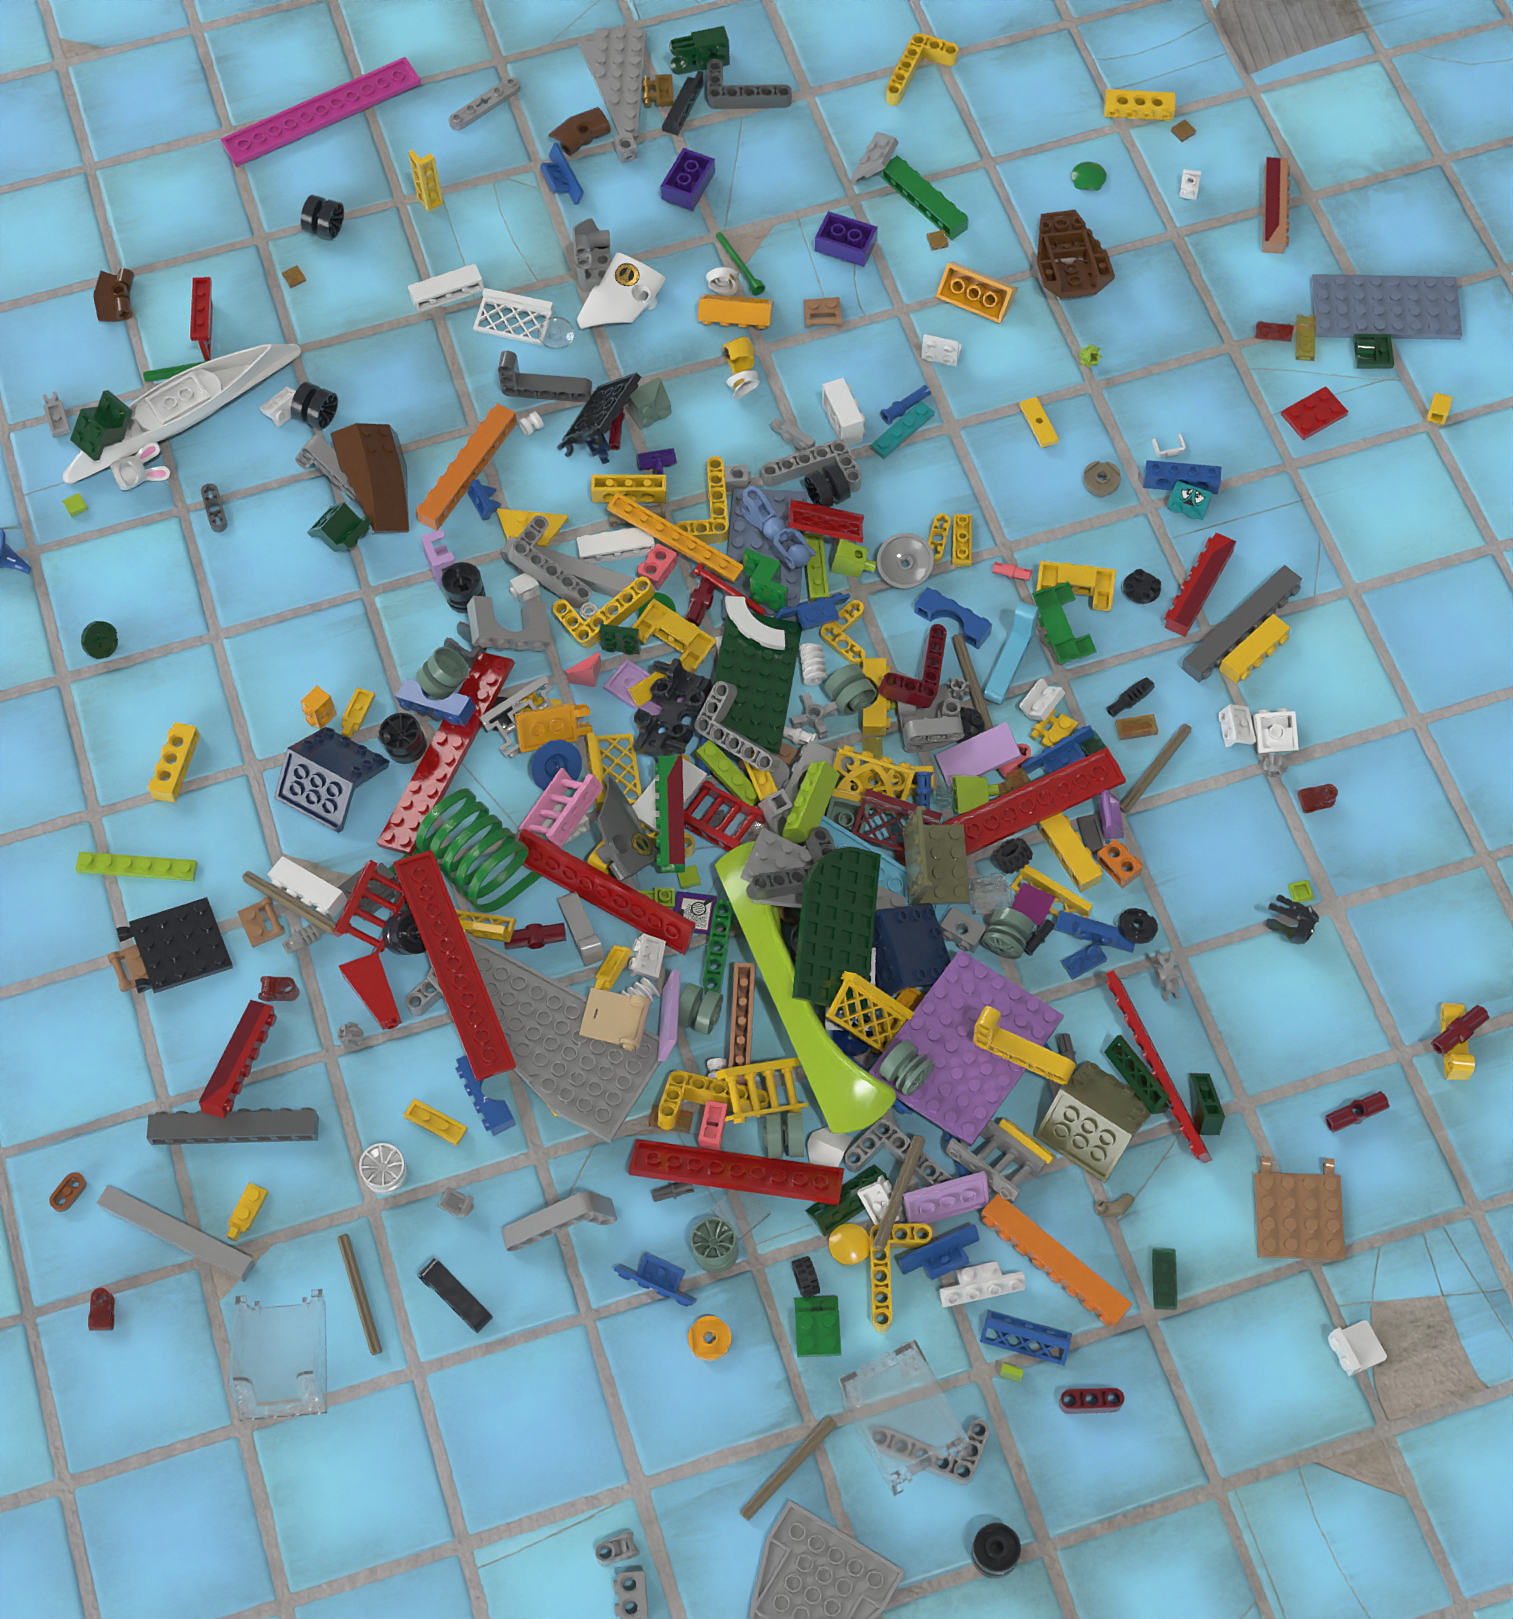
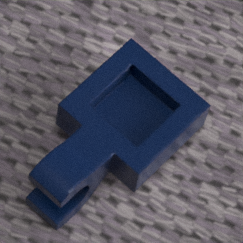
M602 433L603 441L600 447L595 448L593 446L595 443L594 437L592 440H586V444L592 456L598 455L601 463L606 464L610 462L607 452L610 451V448Z

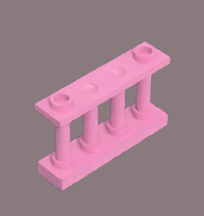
M560 768L518 829L520 832L526 829L535 835L536 833L546 835L553 845L562 848L604 787L595 775L588 774L583 782L572 780L564 768ZM568 787L577 789L573 797L563 796ZM557 803L567 804L561 813L552 811ZM547 818L556 820L551 828L542 826Z

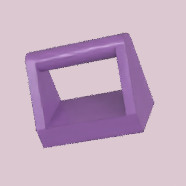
M1105 790L1100 794L1098 803L1105 840L1123 838L1124 831L1119 799L1109 790Z

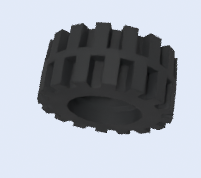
M1016 838V840L1011 839L1010 842L1007 841L1005 845L1000 846L1001 849H998L996 851L997 854L994 856L996 863L1004 873L1013 874L1014 871L1018 872L1019 869L1025 868V865L1030 863L1029 860H1032L1033 852L1024 839Z
M806 1256L792 1261L794 1277L801 1296L806 1298L819 1294V1281L810 1257Z

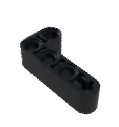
M433 1258L417 1274L418 1278L428 1288H432L477 1334L493 1319L492 1315L436 1258Z

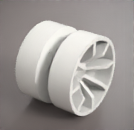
M387 1143L372 1145L361 1156L359 1170L366 1185L373 1192L388 1195L395 1193L405 1184L408 1175L407 1165L401 1152L393 1145Z

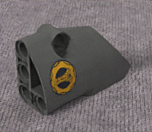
M608 776L606 777V797L597 817L605 844L597 849V854L605 864L613 861L609 867L620 882L635 875L656 861L657 853L659 852L639 823L637 813L616 781Z

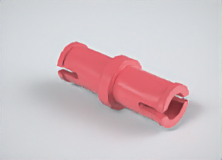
M995 561L992 573L1009 576L1010 579L1015 577L1030 581L1032 569L1018 567L1013 563L1009 565Z

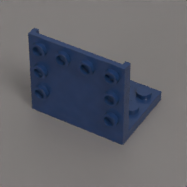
M324 727L287 748L274 798L340 833L344 829L355 787L387 769L390 761L381 754L367 749L366 746L357 744L349 737L342 736L335 732L334 729Z
M933 905L887 908L875 913L872 948H876L875 987L892 997L906 989L933 986L951 962Z

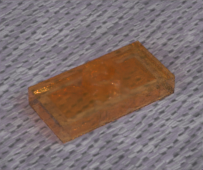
M659 1105L652 1106L649 1119L650 1127L660 1128L658 1125ZM681 1110L675 1127L670 1130L690 1134L694 1112Z

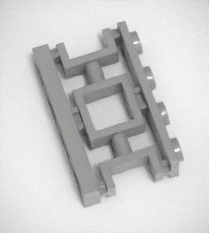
M543 675L479 717V720L488 732L497 727L506 740V743L499 747L505 758L508 756L513 758L521 752L519 750V743L511 749H507V747L513 744L508 734L517 729L516 719L513 715L528 705L532 710L554 706L546 695L553 690V686L549 683L546 675ZM545 687L540 692L544 699L543 703L535 707L531 699L523 703L524 699ZM510 708L513 709L507 713L512 723L505 728H502L498 720L490 724L492 720Z

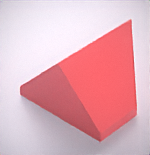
M599 652L565 670L567 681L573 684L596 687L602 665Z

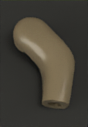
M1126 1193L1115 1202L1100 1200L1095 1205V1212L1101 1217L1121 1216L1130 1208L1135 1199L1131 1194Z

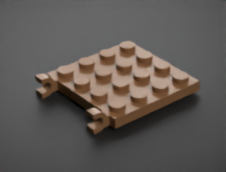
M1262 1156L1259 1161L1260 1173L1255 1172L1254 1174L1258 1258L1344 1260L1345 1243L1341 1175H1334L1335 1160L1325 1159V1162H1323L1324 1175L1270 1173L1271 1157Z

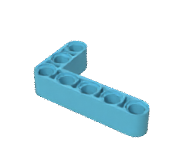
M1023 601L1019 602L1014 616L1012 633L985 689L984 699L1000 705L1003 704L1034 636L1039 607Z

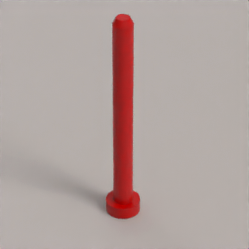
M702 563L697 565L693 572L694 575L697 577L701 575L731 596L745 597L746 605L762 616L766 614L765 608L704 569L705 565Z

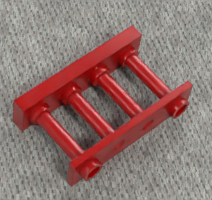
M708 780L701 784L699 787L700 792L688 808L684 810V829L727 852L741 845L740 840L755 821L763 825L766 822L764 813L759 807H753L715 787ZM707 795L716 799L702 819L692 816ZM722 804L731 807L732 809L718 827L714 828L708 824ZM739 812L748 816L734 836L730 837L724 833Z
M369 860L366 862L331 934L340 937L348 933L374 946L371 954L376 952L379 954L386 948L382 932L379 938L376 939L351 926L352 924L349 922L352 916L357 915L383 929L386 921L361 909L360 905H358L360 899L367 898L391 910L389 915L391 917L399 913L406 897L401 884L378 873V870L375 869L378 863ZM374 879L399 892L396 903L371 892L367 887L369 880L373 881Z

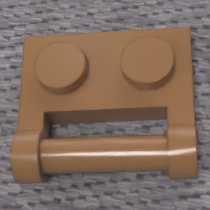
M839 297L804 299L806 328H811L813 325H842Z
M270 897L263 898L260 902L237 911L252 948L285 934V929L283 925H280ZM265 910L273 927L269 932L260 911Z
M137 945L108 954L107 958L114 967L121 992L136 988V979H148ZM125 958L133 977L132 980H127L120 962Z

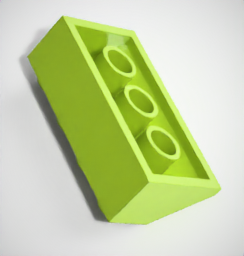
M826 761L812 762L810 764L790 815L787 818L783 829V838L793 843L806 842L815 827L820 825L840 774Z

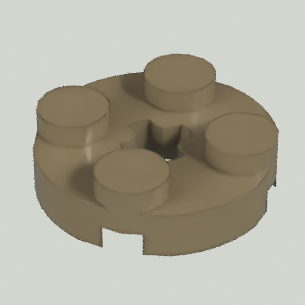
M1100 461L1092 462L1085 469L1083 484L1088 491L1096 494L1099 498H1103L1114 493L1119 488L1121 480L1120 470L1116 465L1108 461L1106 463H1100ZM1098 476H1105L1106 478L1104 481H1101Z

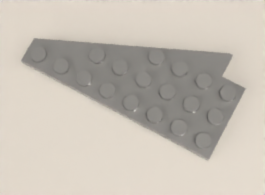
M596 28L595 41H579L580 51L618 135L631 132L633 139L638 140L647 36L646 29Z
M762 827L740 878L750 883L753 877L758 874L814 865L809 850ZM878 885L876 912L881 909L905 907L906 898ZM803 893L752 900V902L801 908Z

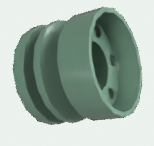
M1006 907L996 908L990 920L991 926L987 927L981 941L988 950L996 955L1007 959H1019L1026 946L1025 941L1029 939L1034 924L1029 917L1019 911Z
M908 1039L899 1043L889 1053L879 1069V1073L889 1082H893L898 1078L896 1088L902 1089V1093L905 1096H910L927 1081L935 1067V1062L932 1059L927 1060L926 1054L923 1053L917 1056L919 1048Z

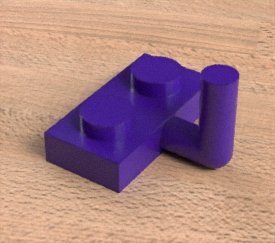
M674 448L637 454L640 469H652L655 467L657 475H664L663 466L677 463Z

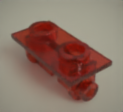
M1256 322L1255 338L1291 342L1294 325L1289 323Z

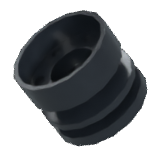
M467 562L454 563L443 572L441 578L447 603L452 610L459 613H468L467 605L473 596L486 597L480 571L475 565Z

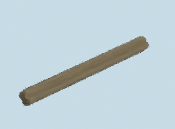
M955 634L952 640L966 682H969L968 688L975 709L984 719L985 726L983 732L994 727L963 635Z
M1183 724L1122 801L1120 804L1121 811L1128 813L1191 733L1192 728Z
M246 871L243 874L242 878L245 883L327 933L331 934L334 930L336 923L254 873Z
M915 1135L913 1137L873 1242V1247L876 1250L883 1251L885 1249L903 1202V1194L907 1191L925 1144L924 1137Z
M348 1234L338 1236L337 1240L371 1355L374 1356L382 1353L381 1344Z
M827 1417L740 1511L741 1516L745 1520L749 1521L830 1434L837 1425L833 1418Z

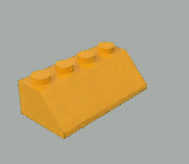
M953 261L947 263L935 297L1001 323L1013 303L1018 288Z
M702 294L699 298L698 321H702L703 324L720 322V325L730 326L731 323H736L739 327L756 325V328L766 329L771 324L774 299Z

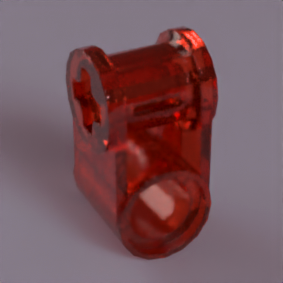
M1332 784L1300 790L1297 796L1303 813H1312L1317 810L1333 807L1338 790Z
M263 976L260 978L262 986L258 999L262 1001H294L299 996V988L291 977ZM287 987H292L291 990L285 992Z
M97 1288L91 1294L90 1313L88 1316V1328L90 1331L113 1330L115 1298L105 1288Z

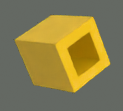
M1435 392L1426 420L1444 425L1453 397Z

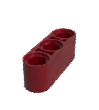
M1118 1388L1068 1389L1060 1397L1059 1408L1065 1414L1114 1413L1121 1409L1125 1397ZM1067 1397L1072 1398L1075 1401V1405H1066L1064 1399ZM1094 1397L1097 1400V1404L1089 1405L1086 1402V1398ZM1108 1397H1117L1119 1403L1116 1405L1111 1404L1108 1401Z

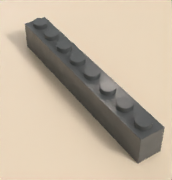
M1284 565L1184 658L1181 669L1198 683L1203 678L1207 679L1216 666H1221L1222 660L1266 619L1275 614L1279 607H1284L1291 595L1295 596L1300 591L1302 578Z
M283 1108L280 1111L260 1109L259 1112L242 1109L238 1112H228L225 1119L201 1111H197V1113L178 1111L176 1114L156 1112L155 1114L148 1115L146 1139L151 1145L318 1141L319 1116L316 1110L312 1108H302L297 1111L289 1108Z

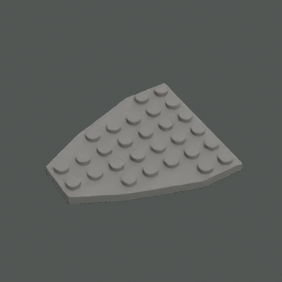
M789 1500L766 1539L750 1609V1619H876L884 1612L906 1571Z

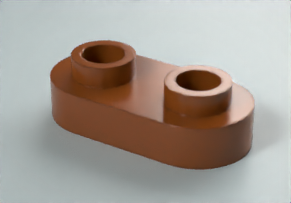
M77 1172L68 1174L50 1196L49 1203L52 1208L57 1212L67 1211L85 1190V1178ZM78 1182V1187L73 1188V1184ZM65 1199L64 1204L59 1205L60 1200Z

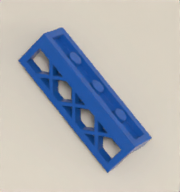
M988 1310L980 1342L1065 1366L1072 1333ZM987 1329L997 1330L1000 1337L996 1339L986 1337ZM1011 1335L1018 1336L1021 1343L1017 1345L1010 1344L1007 1337ZM1037 1341L1043 1348L1035 1351L1028 1344ZM1054 1347L1064 1349L1062 1358L1053 1356L1050 1349Z

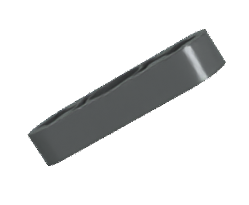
M212 483L205 484L201 488V494L211 529L214 532H223L228 524L219 491L216 485ZM209 491H212V499H210L208 495ZM212 505L219 506L216 511L209 510ZM215 517H219V525H217Z

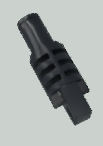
M1146 677L1133 684L1132 687H1129L1128 690L1119 695L1116 702L1106 708L1108 714L1114 718L1121 711L1133 707V705L1145 698L1155 688L1154 683Z

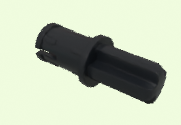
M1045 919L1036 931H1032V936L1026 942L1023 950L1027 955L1032 956L1039 945L1045 943V938L1055 927L1054 923L1049 919Z

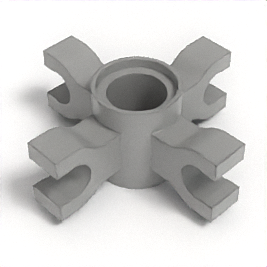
M809 692L803 694L802 703L806 708V714L792 717L793 728L797 729L808 725L816 729L820 740L828 737L826 733L828 730L823 723V719L838 715V707L835 701L822 707L819 704L813 703Z
M1172 950L1168 951L1169 957L1167 959H1164L1162 953H1157L1161 966L1154 964L1157 982L1160 987L1164 986L1162 991L1164 1001L1169 1000L1168 994L1173 992L1176 999L1180 998L1175 985L1179 986V988L1183 987V979L1181 978L1178 965H1173L1175 953Z

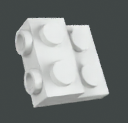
M1289 708L1277 709V712L1270 713V710L1267 709L1258 710V714L1253 715L1258 753L1299 750L1295 711H1289Z

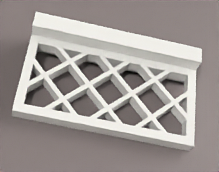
M484 288L482 293L483 299L473 327L475 332L543 346L551 317L554 316L555 312L553 302ZM486 304L494 305L496 308L489 313H486L484 310ZM510 308L513 313L504 317L501 310ZM523 311L528 312L530 316L521 321L518 314ZM499 313L502 319L493 323L489 317ZM540 315L546 316L545 321L540 324L535 320ZM516 316L519 322L510 327L507 320ZM488 319L491 324L485 328L479 327L480 322ZM533 320L536 326L527 331L524 324ZM504 322L508 328L504 331H498L496 326ZM520 326L525 331L520 335H516L513 332L514 329ZM539 329L541 333L540 339L532 338L530 334Z

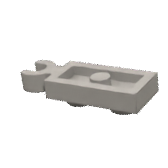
M54 391V396L51 399H48L46 394L43 395L46 403L43 406L52 436L56 438L71 433L62 401H59L57 393Z
M776 417L771 422L773 424L771 429L782 434V438L787 443L797 446L800 451L815 447V440L789 423H783Z

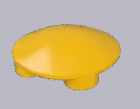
M842 1224L835 1228L829 1237V1251L833 1258L841 1265L858 1264L868 1257L870 1253V1236L863 1227L857 1224Z

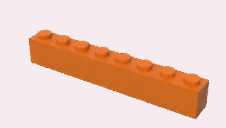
M498 403L493 409L489 410L486 419L478 425L474 435L469 437L466 446L460 449L457 458L448 465L447 471L443 476L439 477L436 486L428 492L424 502L418 505L416 513L420 523L438 531L467 492L472 480L478 477L517 424L516 412Z
M999 1193L982 1210L980 1218L986 1227L995 1229L1003 1241L1013 1244L1015 1250L1020 1255H1026L1032 1260L1031 1263L1037 1269H1043L1048 1273L1051 1281L1056 1284L1060 1283L1065 1287L1066 1293L1072 1298L1077 1297L1083 1302L1082 1305L1089 1312L1094 1311L1100 1316L1099 1319L1103 1324L1115 1328L1129 1312L1133 1303L1009 1201L1002 1198Z

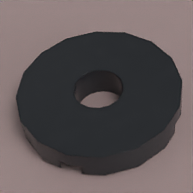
M1129 908L1124 913H1121L1117 921L1120 934L1133 943H1148L1154 939L1158 932L1156 919L1153 916L1150 917L1147 911L1143 909ZM1134 923L1141 925L1142 928L1136 927Z

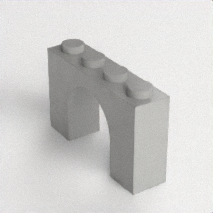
M473 596L467 605L472 644L475 646L498 647L500 649H526L540 652L545 651L551 642L545 602L526 601L521 609L523 630L518 632L509 631L497 622L494 616L491 597Z
M811 740L808 745L803 746L800 753L802 757L799 762H795L791 771L793 774L790 780L787 779L783 786L792 805H794L800 785L807 774L810 764L812 762L826 761L833 766L837 752ZM845 757L841 761V767L849 773L851 770L847 767V763L852 765L853 760ZM837 770V772L840 774L838 779L842 780L844 778V775Z
M782 788L758 804L773 833L783 837V829L789 816V809L793 806ZM805 842L795 843L808 850Z

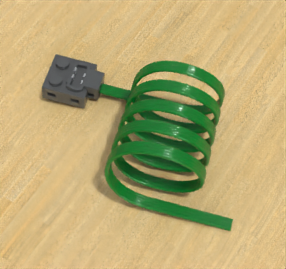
M468 788L460 789L439 802L425 816L417 831V847L412 856L432 850L437 864L438 859L443 858L442 864H438L440 871L480 912L490 913L504 907L542 877L532 871L496 900L487 904H477V899L495 891L521 867L528 856L529 849L522 841H515V834L509 828H502V821L496 815H489V808L481 801L476 802V795ZM467 798L457 813L426 838L430 827L442 813L460 800ZM480 811L469 827L461 832L451 843L440 849L442 842L450 832L463 820ZM493 824L479 843L453 862L456 854L464 844L478 832ZM505 838L500 847L483 864L467 874L471 865L484 851ZM518 851L514 859L490 882L480 887L486 876L499 863ZM406 854L401 859L410 857V855ZM383 863L376 866L375 869L378 870V873L396 882L395 876L397 874L393 865L389 868ZM363 868L337 887L343 891L347 900ZM457 871L455 878L451 877V872ZM374 879L373 881L369 880L367 887L371 892L389 901L395 898L393 889ZM470 884L469 891H465L464 886ZM361 898L358 903L361 909L371 914L376 913L383 907L367 898Z

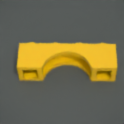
M863 658L865 679H868L875 687L878 697L874 704L863 709V735L886 736V728H890V717H887V711H890V699H886L878 691L884 675L890 672V665H886V658Z

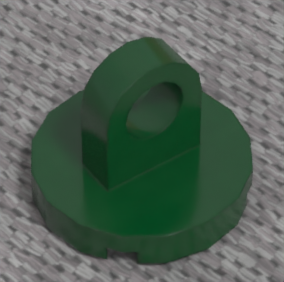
M94 621L84 628L81 635V645L83 651L88 656L96 659L107 658L116 650L118 638L116 635L117 631L113 625L105 621Z

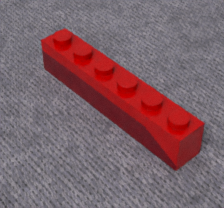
M1217 532L1213 538H1208L1205 544V552L1201 551L1197 559V566H1193L1188 575L1190 579L1183 582L1180 589L1182 593L1176 595L1172 603L1174 605L1173 609H1168L1164 617L1166 629L1181 636H1187L1233 554L1237 541Z
M250 999L199 1100L201 1112L225 1119L227 1113L232 1111L236 1095L241 1093L245 1077H249L251 1065L254 1060L258 1059L262 1043H266L270 1027L275 1025L277 1016L273 1006Z

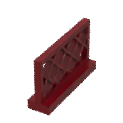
M866 789L861 799L852 834L860 839L905 853V847L898 846L895 838L903 835V825L900 820L905 817L910 818L918 805ZM865 804L872 805L877 813L867 818L864 812ZM926 808L922 815L923 824L938 825L941 821L942 813ZM890 811L893 813L895 820L886 824L881 814ZM879 816L883 826L874 830L869 820ZM864 822L867 823L871 831L865 835L857 832L858 826ZM897 822L902 832L893 836L888 826ZM885 828L890 838L885 841L879 840L875 832Z

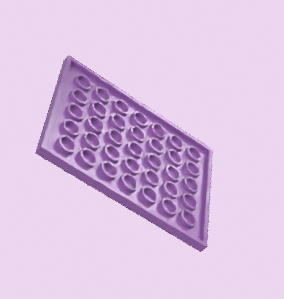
M960 949L915 1009L912 1019L906 1021L868 1073L891 1086L896 1093V1098L971 1147L1027 1070L1018 1064L978 1047L973 1042L975 1024L983 1008L990 1006L1001 1013L1000 1028L1042 1047L1061 1023L1064 1015ZM906 1039L919 1048L917 1056L924 1053L927 1055V1060L932 1059L935 1062V1067L927 1081L910 1096H905L902 1093V1089L896 1088L898 1078L893 1082H889L879 1073V1069L889 1053Z

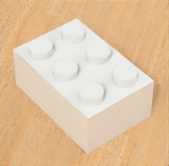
M840 378L823 384L822 406L837 438L844 440L850 446L863 442V434L865 433L863 423H865V417L858 410V402L851 395L850 385L846 384L844 378Z

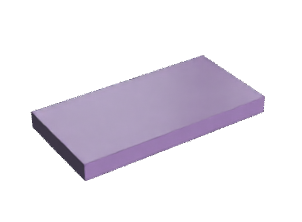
M628 659L624 661L603 686L605 691L636 711L640 708L651 715H658L664 709L662 704L656 703L652 699L640 707L635 705L628 689L651 674ZM679 697L677 699V702L682 703L687 699V697Z
M1007 722L935 755L950 790H952L951 774L983 776L1022 757Z
M672 970L661 995L658 1061L663 1062L667 1060L677 1041L680 971Z
M985 1171L903 1194L907 1224H928L986 1207L990 1199Z

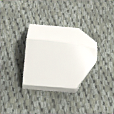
M828 1126L813 1132L807 1142L809 1163L839 1168L853 1138L846 1134H832Z

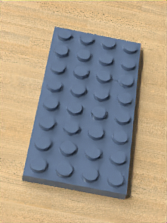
M1312 274L1311 286L1315 337L1353 338L1354 334H1391V339L1461 340L1462 338L1456 277Z
M733 488L728 557L744 565L743 553L748 548L781 562L780 584L788 587V606H791V608L796 607L800 603L802 567H795L793 571L773 553V540L766 538L764 532L757 526L750 524L742 514V505L745 503L743 501V491L745 489ZM759 489L776 512V517L781 518L785 522L786 527H788L787 513L791 499L807 502L808 492ZM748 494V497L752 500L757 499V496L755 494ZM799 530V532H800V533L803 535V537H804L805 531H804V530ZM790 539L780 544L788 552L789 548L796 543ZM744 571L735 583L725 579V583L751 599L750 578L744 574ZM724 591V602H723V613H722V620H723V621H726V616H727V609H726V605H725V597H726V596H731L730 594H728V593L725 592V591ZM758 604L766 609L767 612L764 616L776 618L775 616L779 613V611H774L767 605ZM747 606L750 613L758 614ZM796 615L784 618L783 620L798 623L799 617Z

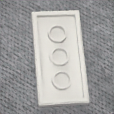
M683 758V797L685 805L708 775ZM657 775L632 807L637 813L638 821L660 835V829H656V817H660V811H656L655 799H659V793H655V781H659V775Z

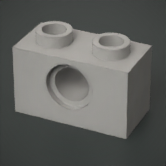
M952 907L941 923L940 929L943 939L949 942L953 941L963 951H970L974 954L982 942L981 940L986 933L987 926ZM962 929L965 930L967 933L960 934L957 931Z

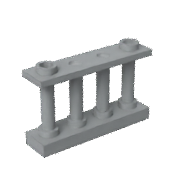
M992 1120L989 1121L980 1134L989 1143L977 1156L967 1149L969 1145L963 1141L959 1143L952 1138L945 1152L973 1174L985 1171L988 1185L998 1192L1002 1198L1012 1204L1020 1192V1189L1017 1188L1018 1185L1029 1174L1037 1178L1046 1164L1042 1158ZM997 1148L1006 1156L992 1169L983 1161ZM1014 1161L1023 1169L1009 1182L1000 1174Z

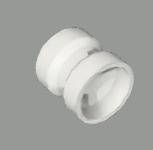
M535 411L530 413L529 417L518 421L526 436H530L534 430H540L544 427L542 419Z
M714 1058L707 1061L708 1077L717 1079L716 1072L727 1068L726 1059Z

